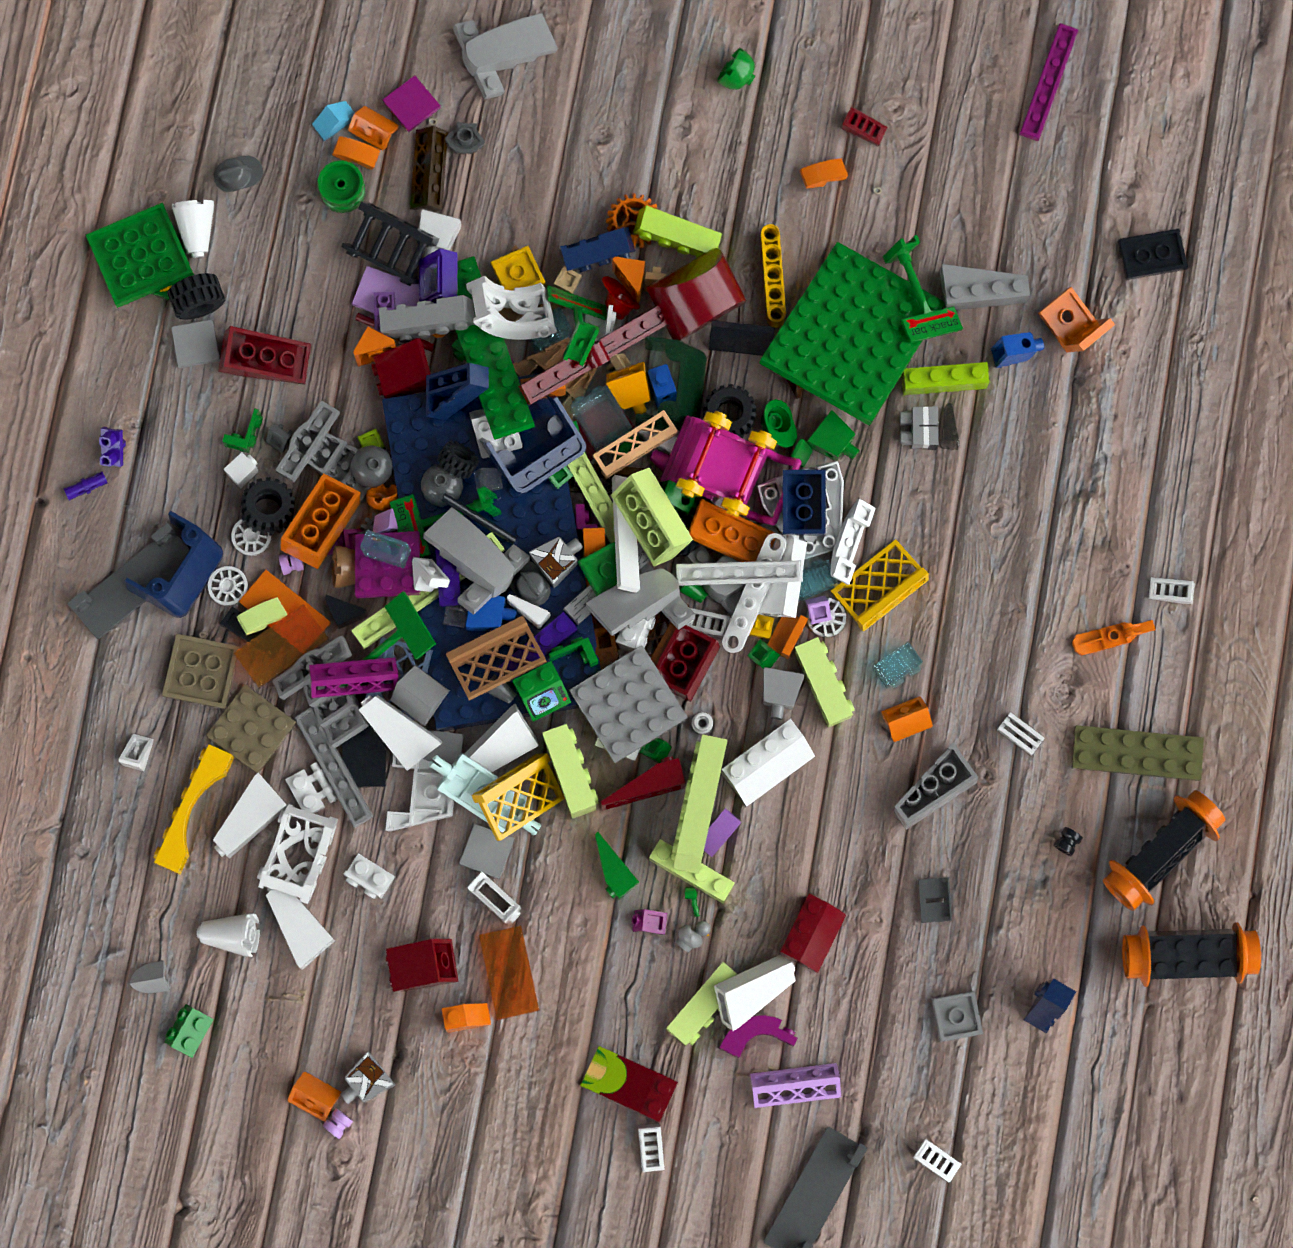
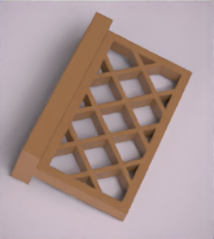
M524 616L446 653L469 700L547 662ZM525 634L529 636L527 646L517 643L519 637ZM503 645L511 646L508 655L497 653L499 647ZM514 648L525 650L522 659L511 657ZM529 651L537 653L540 657L533 662L526 661ZM484 654L491 656L488 665L478 663L480 656ZM495 657L505 659L502 669L492 666ZM509 661L520 663L517 670L513 672L506 670ZM464 664L472 665L469 674L459 672L458 667ZM476 667L486 669L483 678L473 676ZM490 670L500 673L498 679L494 681L487 680ZM471 680L481 682L478 689L472 692L469 691L468 686Z

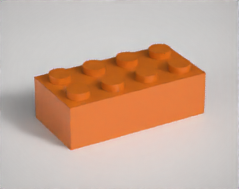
M323 473L281 537V551L318 569L360 505L361 492Z

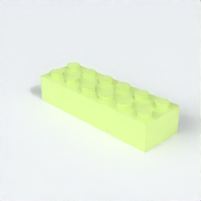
M702 734L701 742L696 741L671 860L675 861L674 869L699 874L726 750V739Z

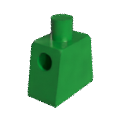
M833 410L830 411L807 442L813 450L834 461H837L842 454L853 460L860 451L851 444L855 433Z
M671 480L659 482L679 516L689 513L694 515L698 505L695 502V495L693 498L683 495L681 493L682 490L676 487L677 483Z

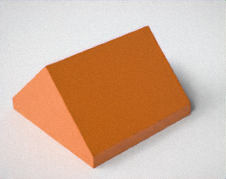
M614 257L612 259V272L631 297L639 303L645 275V261Z
M367 326L353 351L358 367L375 362L374 356L396 348V345L392 338Z

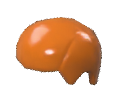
M382 484L377 488L368 489L366 493L367 504L378 511L391 509L390 502L398 499L395 484H392L390 488Z

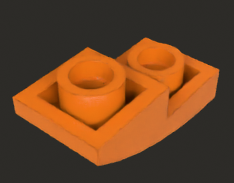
M339 136L332 155L341 160L351 163L355 162L372 170L381 150L363 142Z
M842 158L819 162L800 169L806 189L824 187L827 182L846 180L848 177Z

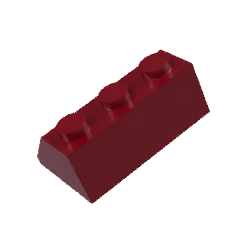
M687 625L679 630L676 628L656 664V668L674 695L691 702L718 653L720 645L716 639Z
M808 894L779 954L818 973L846 914L828 902Z

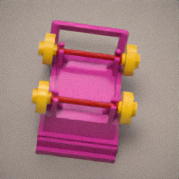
M706 412L703 420L693 416H686L660 480H671L677 483L676 487L682 490L681 493L691 498L695 495L709 500H713L714 497L723 500L721 506L727 509L726 513L738 517L740 514L759 523L776 525L783 509V491L772 517L749 510L750 507L747 506L767 457L777 463L793 466L791 470H799L801 460L783 456L772 451L777 441L771 438L772 435L762 430L759 433L751 431L748 438L749 441L729 432L732 422L726 419L727 415L721 412Z

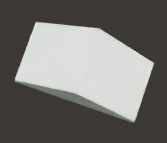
M133 734L119 757V762L123 766L144 771L153 745V739Z

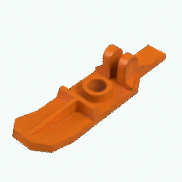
M1153 620L1134 625L1123 622L1075 635L1072 644L1075 652L1082 656L1131 643L1137 635L1155 631L1156 629ZM1110 633H1116L1117 639H1112Z

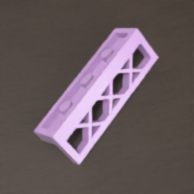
M837 1063L750 1074L754 1108L841 1097ZM833 1084L836 1087L834 1091H825L823 1089L825 1086ZM811 1087L814 1089L809 1094L801 1092L804 1088ZM785 1090L792 1092L789 1096L783 1097L780 1095ZM758 1094H770L767 1099L758 1100Z

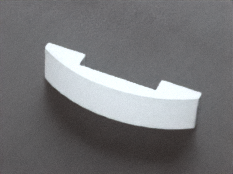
M861 499L856 500L846 516L836 539L831 559V576L847 585L850 584L856 567L852 562L865 527L870 526L876 509Z

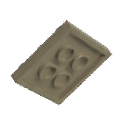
M176 634L162 696L226 710L240 647Z
M244 685L206 736L255 773H260L297 722L247 685Z

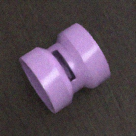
M278 555L283 575L290 574L294 570H304L301 560L291 555Z
M336 1108L332 1113L331 1119L326 1120L322 1126L340 1139L344 1134L343 1130L349 1127L353 1121Z

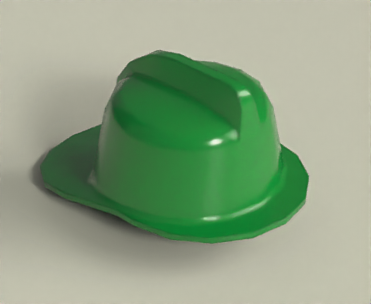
M775 399L769 401L761 417L762 429L772 435L771 438L777 441V445L785 448L793 446L797 440V430L789 406L782 400Z

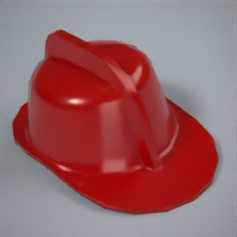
M609 276L602 278V282L608 290L605 305L607 308L609 305H613L612 312H616L618 320H623L633 309L640 308V305L617 280Z

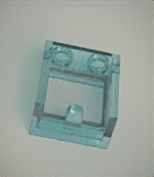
M607 385L591 390L590 395L584 398L580 396L570 405L571 413H573L595 453L632 430L631 424Z

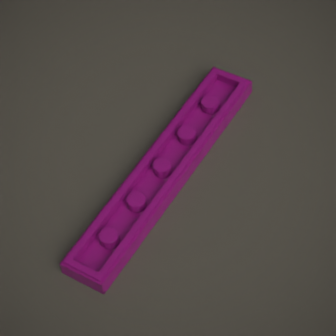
M1059 23L1019 135L1039 142L1079 29Z

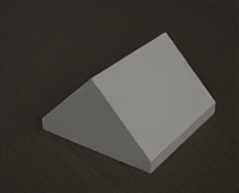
M415 665L397 682L391 701L425 726L450 690Z

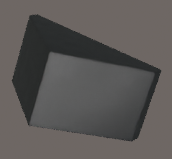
M329 595L325 597L338 629L364 619L368 615L367 610Z

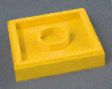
M525 246L490 262L500 285L504 286V290L514 291L515 288L533 286L542 283V285L546 284L529 246Z

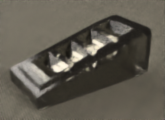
M947 403L944 408L941 449L958 450L960 442L952 403Z

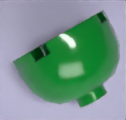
M739 47L731 55L733 58L726 62L717 79L719 84L730 90H738L745 85L750 86L756 77L753 74L755 62L746 51Z

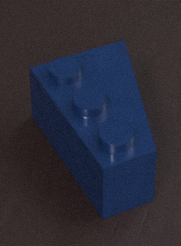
M628 227L580 240L571 245L560 246L567 271L579 269L580 273L591 270V265L598 263L599 267L610 264V259L614 257L629 258L631 257L630 253L635 252Z
M467 363L426 375V417L446 421L489 388V367Z

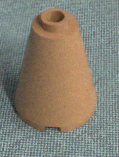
M334 546L332 560H334L332 567L333 587L341 588L355 585V549Z

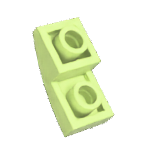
M278 597L246 610L239 614L237 619L246 635L265 629L268 624L285 619L288 614Z

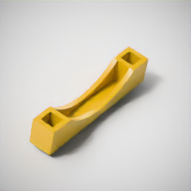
M209 744L207 749L203 748L199 756L201 762L198 768H194L190 775V780L192 781L189 788L185 787L182 792L181 799L183 801L180 807L175 808L171 817L174 820L171 826H167L163 833V844L155 850L153 855L155 864L181 875L190 856L186 832L191 811L206 789L227 776L235 758L232 754Z

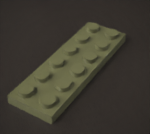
M1076 725L1074 730L1072 769L1200 781L1202 776L1204 738Z

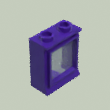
M439 248L421 258L419 262V302L431 301L436 303V299L457 296V252Z

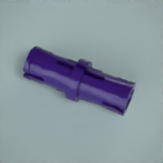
M101 471L86 479L82 478L80 482L63 489L70 501L85 493L90 494L92 490L108 484Z

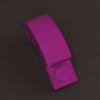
M760 1015L751 1017L738 1029L730 1030L719 1049L739 1058L747 1042L755 1036L769 1035L794 1047L798 1038L794 1036L796 1032L786 1027H783L782 1030L779 1029L782 1022L781 1019Z

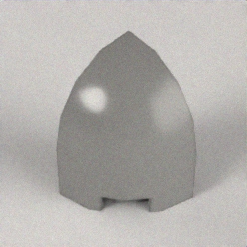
M164 960L141 966L131 976L129 984L135 990L144 993L169 991V980L165 979V970L167 969Z

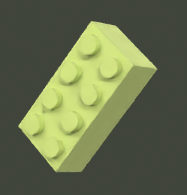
M650 468L631 474L611 494V497L653 566L673 559L693 540Z
M567 724L542 732L572 819L595 811L599 800L595 789H590L589 787L591 777L588 769H583L581 765L584 764V758L580 748H575L574 744H577V739L573 728L568 729Z

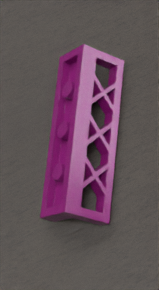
M395 657L309 665L311 698L394 691L398 682ZM384 680H393L392 683H382ZM363 682H369V683H370V684L365 685V686H361V685H360V684L363 683ZM341 684H348L347 687H343V688L338 687V686H340ZM317 686H326V687H327V688H325V689L316 690V687H317Z

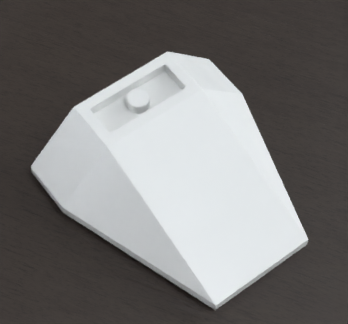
M838 461L801 469L826 470V535H796L799 536V540L807 542L805 559L833 551L842 527L844 480ZM783 475L757 485L762 505L771 517L783 491ZM782 509V512H781L780 517H779V519H778V522H777V524H776V526L778 527V529L781 531L782 534H783V509Z

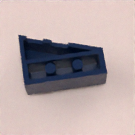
M1054 978L1042 982L1034 993L1037 997L1024 1021L1047 1033L1050 1026L1055 1024L1054 1019L1058 1020L1067 1010L1077 991Z

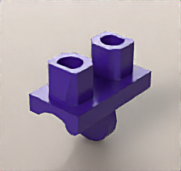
M103 426L101 428V437H99V445H101L100 465L122 467L123 448L126 446V441L123 439V430L110 429Z

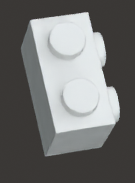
M655 616L648 621L643 619L630 629L626 626L620 630L616 639L619 648L628 652L635 650L641 645L645 648L649 631L653 629L655 624Z

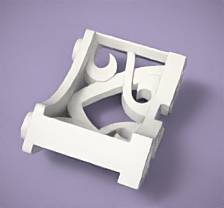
M483 276L466 284L467 290L473 297L476 314L473 322L483 331L497 337L516 340L544 338L557 332L551 303L547 300V290L542 283L515 288L514 291L504 290V286L495 284L486 276ZM503 308H511L514 312L524 316L518 321L513 322L506 320L498 311H501Z
M289 804L285 811L281 810L278 822L281 824L265 867H260L257 879H260L259 888L263 889L265 886L300 897V902L308 904L316 888L317 878L322 873L327 858L323 855H326L328 847L332 843L338 819L333 817L326 818L295 808ZM291 817L306 820L305 830L301 831L298 821H296V828L291 829L289 827ZM309 822H312V823H315V824H318V825H321V826H324V827L310 828V823H309ZM285 832H286V834L289 836V838H287L285 841H283V838H284V835H285ZM309 838H312L311 843H318L317 848L312 849L309 847ZM304 840L305 849L311 857L315 858L314 862H302L292 870L287 862L284 851L293 844ZM277 856L280 864H274ZM302 868L308 869V874L303 875L300 871L299 875H297V872ZM273 871L279 872V875L276 877L270 876ZM285 874L288 876L285 880L279 879L284 877Z

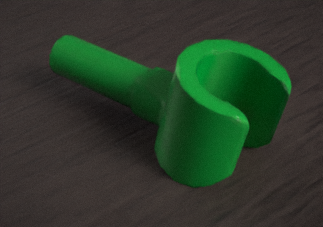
M686 887L685 899H692L694 916L699 917L697 891L693 887Z

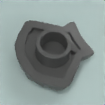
M457 122V128L445 138L447 145L456 153L461 154L477 152L485 144L484 139L476 130L477 123Z

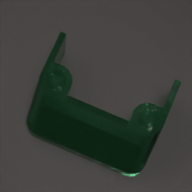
M645 337V350L662 351L666 353L668 359L681 362L676 401H664L658 408V413L664 410L676 429L680 431L686 416L700 419L707 361L706 355L703 351L679 340ZM636 413V426L654 417V415ZM663 417L655 421L654 428L657 429L669 427Z

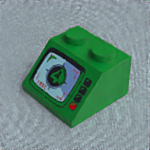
M552 661L513 680V684L533 722L571 703Z

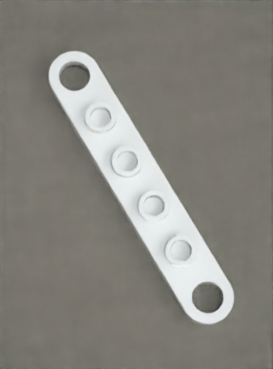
M777 533L768 535L756 562L781 561L787 547L784 536ZM774 538H778L781 542L778 550H773L770 547V543ZM771 583L745 585L722 640V645L726 651L737 653L743 649ZM732 636L738 638L739 644L736 648H731L728 644Z

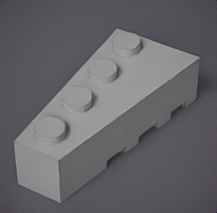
M942 264L939 271L943 301L945 302L944 309L953 306L956 310L1021 304L1027 303L1030 297L1027 275Z
M464 295L436 299V303L420 301L417 302V306L400 304L396 305L394 310H388L387 307L379 308L381 332L399 340L400 343H408L415 338L426 339L436 333L441 335L447 334L449 330H465L468 328L467 326L475 325L473 322V318H475L473 300Z
M954 743L948 747L946 752L936 760L935 764L925 772L921 779L894 806V814L906 830L977 783L978 776Z

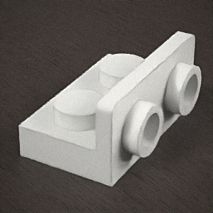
M359 853L349 869L344 872V876L347 877V883L355 888L358 885L365 888L364 893L373 899L376 896L382 899L395 878L394 875Z

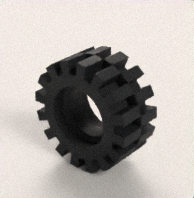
M453 441L447 442L437 459L440 462L439 464L444 466L443 469L445 471L449 470V474H455L457 478L461 476L462 479H468L479 464L478 456H474L476 453L470 451L468 446L467 448L464 447L462 443L459 445L457 441H454V443Z

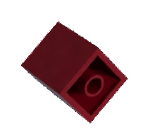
M421 338L374 356L375 363L371 364L374 376H379L380 383L377 384L380 396L384 395L385 399L426 391V375L431 373Z
M428 939L386 949V963L389 966L390 972L389 983L393 992H404L459 982L452 939Z

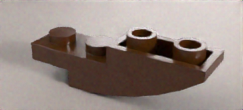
M591 613L597 644L595 652L599 658L602 670L620 659L616 634L612 636Z

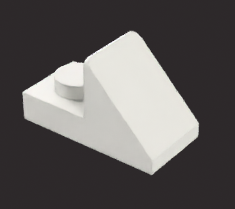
M413 557L412 566L415 590L432 592L434 588L448 587L450 579L432 559Z

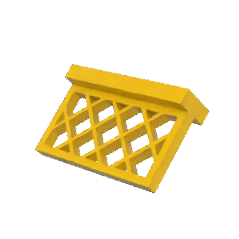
M895 539L853 573L851 579L853 584L847 585L841 582L831 590V594L840 602L864 632L929 580V573L923 567L921 568ZM895 547L901 552L900 560L888 559V553ZM876 562L885 563L884 572H872V565ZM887 564H900L899 574L887 573ZM902 564L912 565L916 570L911 574H902ZM859 575H868V585H855L856 578ZM871 576L883 577V587L870 586ZM886 577L898 578V585L894 588L885 587ZM843 588H852L851 598H842L838 592ZM855 589L867 590L866 600L854 599ZM870 590L882 591V597L878 601L869 600ZM853 603L866 604L865 611L858 616L853 611Z
M548 753L533 755L471 795L474 803H479L497 841H501L565 799L548 764L551 761ZM542 769H544L546 774L545 782L537 780L538 773ZM524 780L531 782L528 793L521 791ZM536 784L543 786L541 797L533 795ZM548 788L553 789L556 798L551 801L546 799ZM509 790L515 792L512 803L504 801L506 792ZM519 794L527 796L525 808L517 805ZM532 798L540 800L538 810L536 811L530 810ZM492 801L498 802L496 814L490 812L487 806L488 803ZM503 804L511 807L508 818L500 816ZM516 809L524 811L522 820L519 822L513 820ZM499 819L507 821L506 829L502 833L498 829Z

